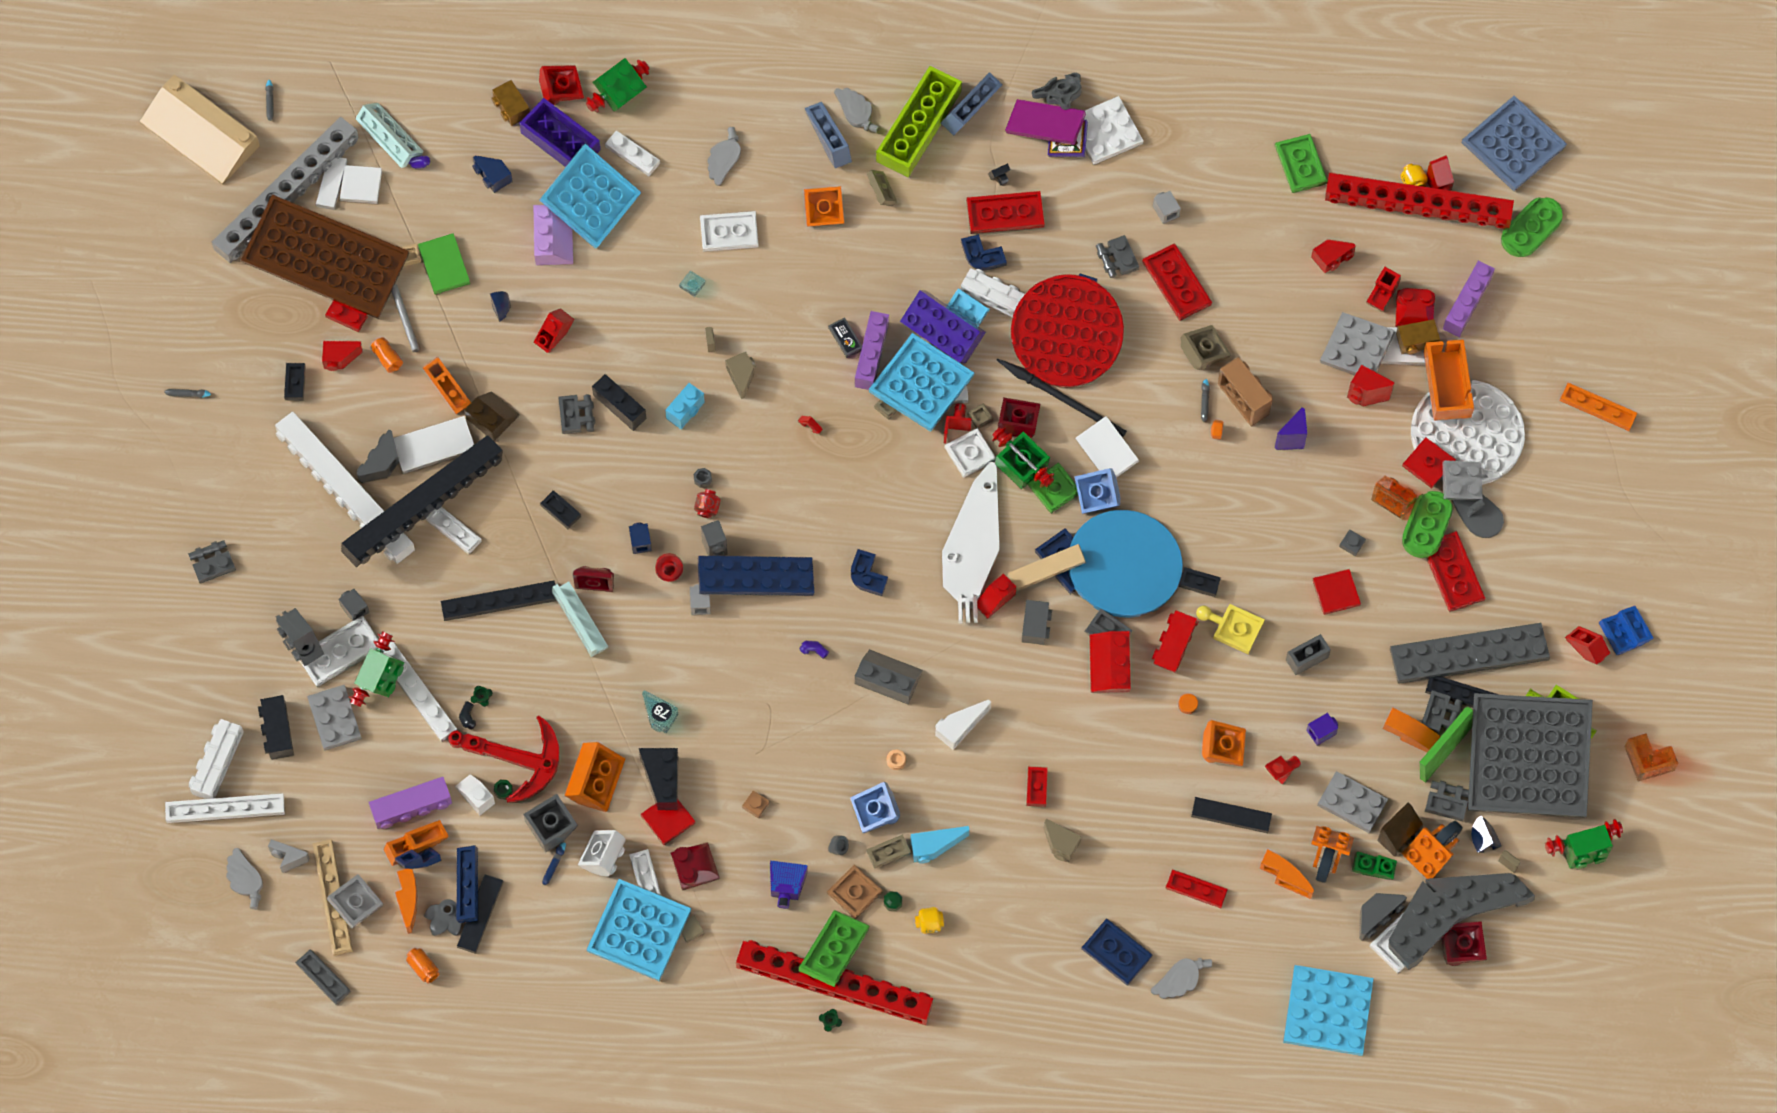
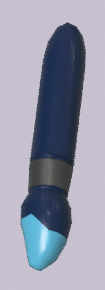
M565 842L557 847L556 854L543 877V885H547L550 882L561 857L564 855Z

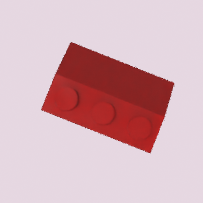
M1109 631L1090 634L1091 693L1130 692V631Z

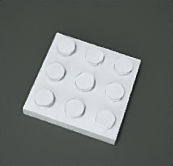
M1119 96L1085 110L1086 116L1084 120L1088 121L1086 152L1093 165L1143 144V139Z

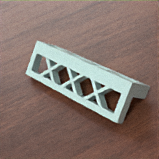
M379 103L362 106L356 120L401 168L406 167L412 157L423 154L424 151Z
M570 582L560 587L558 584L553 586L552 593L590 656L593 657L607 649V643Z

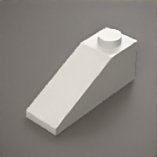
M986 700L950 714L945 719H940L935 726V736L954 750L991 709V701Z

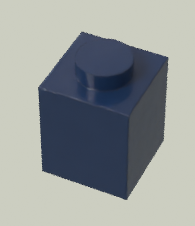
M638 522L629 526L633 554L651 552L648 523Z

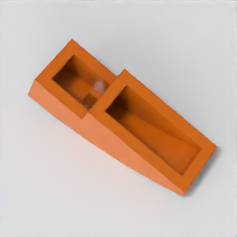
M1392 708L1383 727L1384 730L1401 737V741L1425 752H1428L1441 737L1426 725L1395 708Z
M438 820L406 832L403 837L387 842L384 852L391 865L394 866L399 864L395 858L412 849L418 854L429 847L436 846L449 836L441 821Z
M1267 849L1260 869L1277 876L1275 884L1311 899L1314 889L1303 874L1289 861Z
M403 869L397 871L402 890L396 891L395 894L407 933L409 934L412 933L415 924L418 894L413 869Z

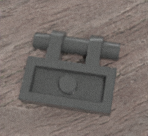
M1125 235L1109 240L1107 243L1109 248H1104L1103 243L1096 245L1097 255L1099 259H1102L1104 263L1103 268L1110 278L1117 276L1115 271L1118 269L1121 275L1139 270V264ZM1113 255L1114 263L1110 261L1109 256Z
M577 395L558 397L562 434L581 432V425H586L588 432L594 431V424L596 422L592 412L594 404L591 401V395H584V401H578ZM579 410H585L584 417H580Z
M225 540L220 542L214 541L207 547H199L195 551L188 553L190 560L199 559L198 563L193 564V568L200 584L236 570L229 551L221 554L220 549L227 547ZM215 552L216 556L205 560V555Z
M1432 691L1422 724L1436 733L1440 732L1441 727L1447 730L1462 712L1463 701L1455 700L1454 705L1449 704L1451 696ZM1446 711L1451 713L1449 720L1444 719Z
M1432 780L1430 788L1438 791L1437 793L1429 792L1425 812L1463 822L1468 801L1462 800L1461 796L1469 798V790L1463 789V786L1460 785L1456 787L1448 785L1441 780L1440 782ZM1443 793H1452L1455 794V797L1443 795Z

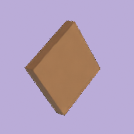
M853 865L827 891V894L854 919H857L883 893V890L856 865Z

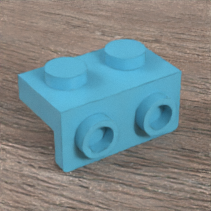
M959 288L950 302L946 304L978 327L990 310Z

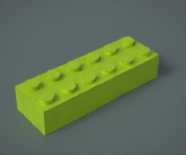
M929 66L876 151V162L909 178L940 128L941 122L946 118L961 94L962 81Z

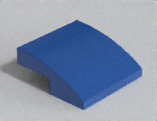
M1636 606L1621 610L1618 614L1601 619L1599 622L1616 655L1628 652L1653 640V636Z

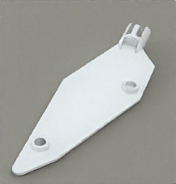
M994 462L988 463L974 480L942 550L943 587L958 601L959 624H963L962 608L966 609V623H970L971 608H973L974 623H978L977 600L1000 550L997 466Z

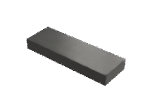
M311 949L295 962L335 1005L351 992Z

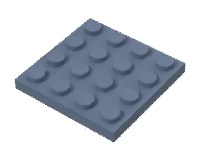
M1515 96L1511 97L1463 138L1461 142L1513 191L1517 190L1567 145Z

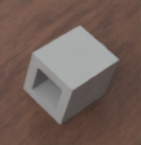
M1171 191L1161 192L1155 196L1153 208L1163 224L1180 217L1181 208Z
M699 584L690 587L691 615L711 614L710 594H699Z

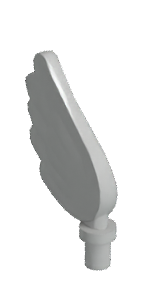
M836 88L834 94L840 102L847 121L854 127H864L865 131L870 130L877 133L879 126L869 121L872 113L871 103L865 101L863 95H859L849 88H844L843 90Z
M735 127L728 128V140L716 144L710 150L711 156L707 160L709 164V178L714 180L717 186L722 184L724 178L736 164L741 154V148L737 143L739 137L736 134Z
M235 848L233 855L227 858L228 873L226 877L231 882L230 887L233 891L241 895L250 896V909L256 910L261 900L259 892L263 887L262 878L240 849Z
M1185 958L1178 961L1151 988V993L1153 995L1159 994L1161 999H1165L1167 997H1181L1187 991H1193L1198 982L1199 969L1212 967V959L1202 960V958H1198V960L1193 961Z

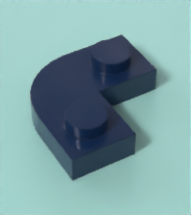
M979 234L961 238L965 258L973 268L985 271L1007 266L1002 246L984 250Z
M857 549L851 566L852 582L862 591L883 596L888 577L871 572L876 554Z

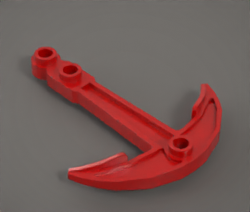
M539 715L536 719L541 728L543 743L541 754L489 742L484 738L471 734L463 735L460 731H453L448 736V741L454 748L461 747L467 752L481 756L487 755L535 771L529 782L525 781L517 791L506 798L507 803L524 801L544 790L554 778L560 762V747L555 732L550 724ZM455 735L459 736L458 740H453L452 738ZM477 741V744L473 746L471 742ZM546 762L551 763L549 767L544 766Z

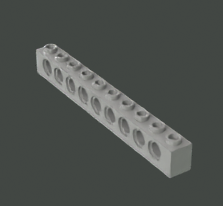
M342 117L338 118L212 241L214 251L229 263L234 259H238L242 251L248 246L261 217L257 216L263 214L272 194L294 203L299 196L306 192L311 184L318 181L324 171L328 170L327 166H332L331 161L335 157L339 159L350 146L352 147L356 144L359 138L357 129ZM337 139H341V140H342V141H340V142H334V141L337 140ZM246 227H252L250 230H244ZM235 239L239 240L236 243H232V241Z

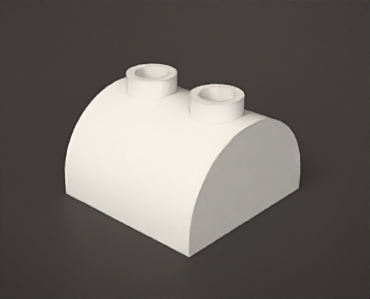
M616 830L594 831L578 866L596 875H612L617 869L615 864L617 858L624 854L625 848L623 845L626 839Z

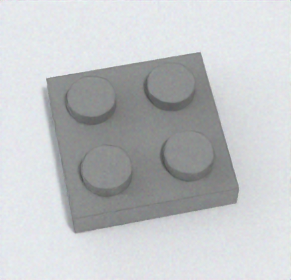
M1444 461V499L1471 501L1483 499L1481 462Z
M359 874L327 897L330 904L351 928H354L383 906L382 901Z

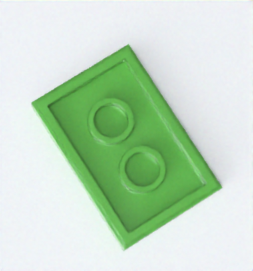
M1311 134L1275 143V148L1292 193L1328 183Z
M454 233L418 244L434 294L470 284Z

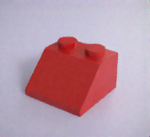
M1361 365L1350 382L1347 398L1352 403L1363 407L1386 402L1391 398L1395 382Z

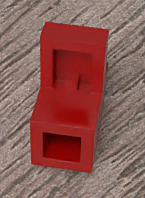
M1384 266L1366 303L1383 312L1398 288L1401 275Z

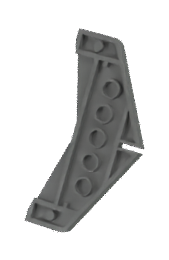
M1512 873L1426 879L1425 883L1424 881L1421 882L1390 936L1389 950L1410 970L1423 960V956L1455 924L1473 915L1512 905L1517 907L1527 905L1535 900V895Z

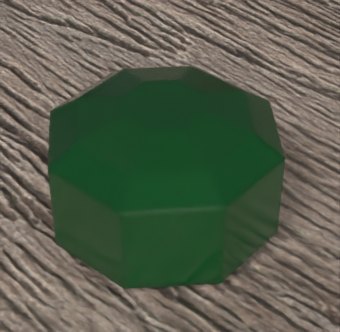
M500 779L494 784V794L498 799L506 800L507 797L512 795L513 786L508 780Z
M889 891L884 896L885 908L888 911L899 910L902 907V896L896 891Z

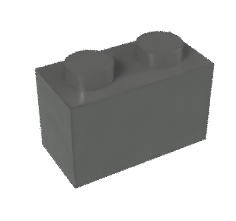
M717 520L701 526L702 542L707 555H728L727 539L720 521Z
M1026 600L1022 643L1045 645V638L1049 639L1050 627H1047V621H1051L1052 609H1049V602Z
M1320 634L1288 651L1286 661L1294 674L1298 675L1328 659L1331 649Z

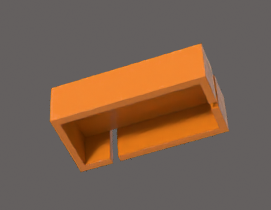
M1464 340L1447 341L1444 352H1442L1443 341L1426 342L1424 358L1434 421L1471 418L1474 404L1472 393H1470L1471 384Z

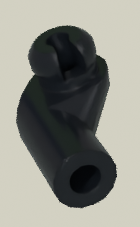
M465 701L459 714V720L464 728L472 730L476 726V721L470 715L474 704Z

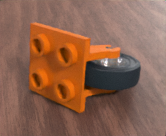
M1456 820L1447 826L1441 824L1432 832L1424 827L1402 855L1427 879L1434 878L1454 855L1450 850L1460 841L1457 836L1463 827Z
M1316 826L1311 844L1318 846L1313 867L1318 868L1317 881L1325 883L1329 872L1336 873L1341 854L1349 856L1354 837L1346 832L1332 831L1326 826ZM1325 846L1323 856L1320 857L1322 847ZM1335 850H1338L1336 859L1333 861Z

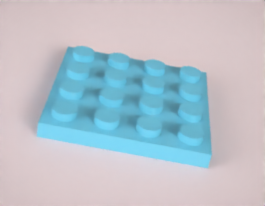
M584 144L539 200L596 249L641 192L589 146Z
M912 333L869 388V393L931 432L973 378L974 372Z
M618 879L586 950L591 954L660 982L692 910L687 906Z
M1295 965L1283 1043L1362 1056L1374 978Z

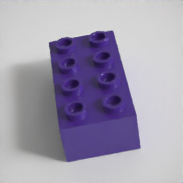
M545 98L519 123L522 135L564 167L568 165L584 144L597 154L601 150L598 138Z
M919 290L900 320L901 323L959 363H967L986 331L926 290Z

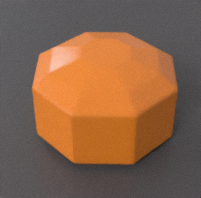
M1215 420L1211 426V436L1213 439H1221L1224 422L1221 420Z

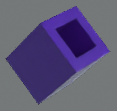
M1327 712L1310 722L1306 731L1318 746L1337 734L1338 723Z

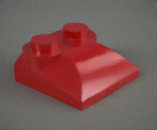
M576 65L542 66L540 68L539 83L543 98L551 104L557 105L560 101L584 98Z
M1416 288L1397 290L1395 327L1398 328V326L1433 320L1435 293L1428 289Z

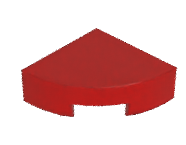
M801 416L798 419L803 427L809 426L813 433L820 434L823 430L811 416Z

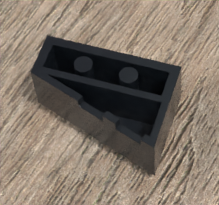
M639 748V757L657 809L678 810V748Z

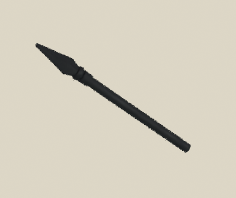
M997 358V361L1018 379L1026 381L1027 384L1031 383L1032 386L1040 388L1096 422L1104 418L1042 382L1041 379L1032 373L1030 374L1025 368ZM1111 422L1118 433L1124 437L1127 431Z

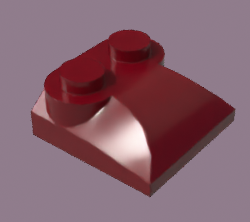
M1003 397L998 428L1006 427L1005 432L1007 434L1012 433V436L1015 437L1024 432L1032 438L1036 433L1041 404Z
M582 566L573 571L575 589L613 592L614 573L610 569Z
M708 842L687 848L679 847L670 853L682 891L720 879Z
M1482 921L1457 923L1441 938L1446 965L1458 966L1461 963L1487 960Z

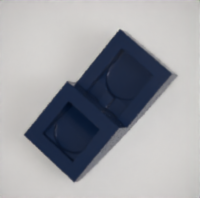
M431 847L418 854L411 849L395 858L396 862L405 869L423 868L442 861L440 854Z

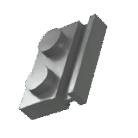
M1100 608L1084 632L1090 635L1109 631H1130L1131 634L1132 630Z

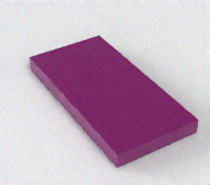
M1017 99L1005 131L1008 134L1075 145L1086 112L1072 108L1064 110L1060 106Z

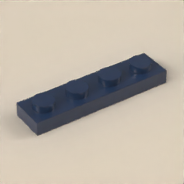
M476 845L457 848L456 920L458 923L478 920V847Z

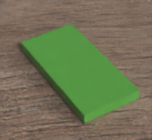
M1468 706L1421 759L1420 779L1426 783L1472 729L1473 710Z
M834 910L799 966V971L835 987L869 931L870 926Z

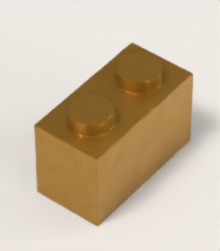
M512 80L492 89L493 97L491 99L496 108L499 107L501 109L500 114L505 122L508 121L511 126L521 122L530 112L529 106Z
M1434 319L1398 326L1396 337L1401 354H1415L1425 349L1426 342L1440 341Z

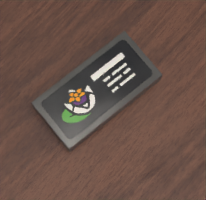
M845 317L828 325V329L846 358L861 351L862 345Z

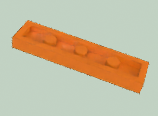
M1567 383L1560 398V401L1627 431H1630L1637 416V412L1571 383Z

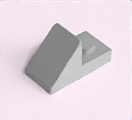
M272 839L270 840L268 848L271 855L279 859L284 857L280 865L282 873L309 861L310 858L307 852Z

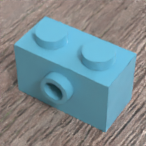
M688 383L665 410L666 419L679 429H682L705 403L704 393L691 383Z

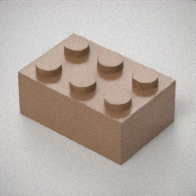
M1238 357L1222 367L1219 373L1218 386L1252 427L1269 416L1273 400L1272 395L1261 386L1259 378L1256 375L1253 376L1248 364L1245 361L1242 362Z

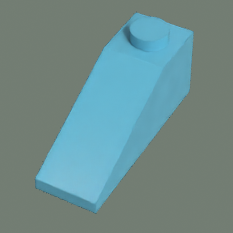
M969 826L911 834L910 841L914 862L924 864L934 860L967 838L970 831Z

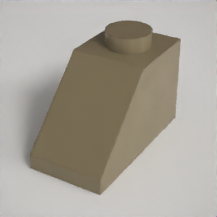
M747 352L725 360L726 369L741 399L745 398L754 377V367H756L753 358L749 357Z
M1046 819L1044 830L1052 854L1060 861L1066 860L1070 862L1081 842V836Z

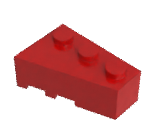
M1175 610L1174 614L1170 613L1167 620L1169 627L1167 631L1163 630L1159 641L1162 644L1159 649L1156 648L1152 656L1153 664L1176 673L1199 620Z

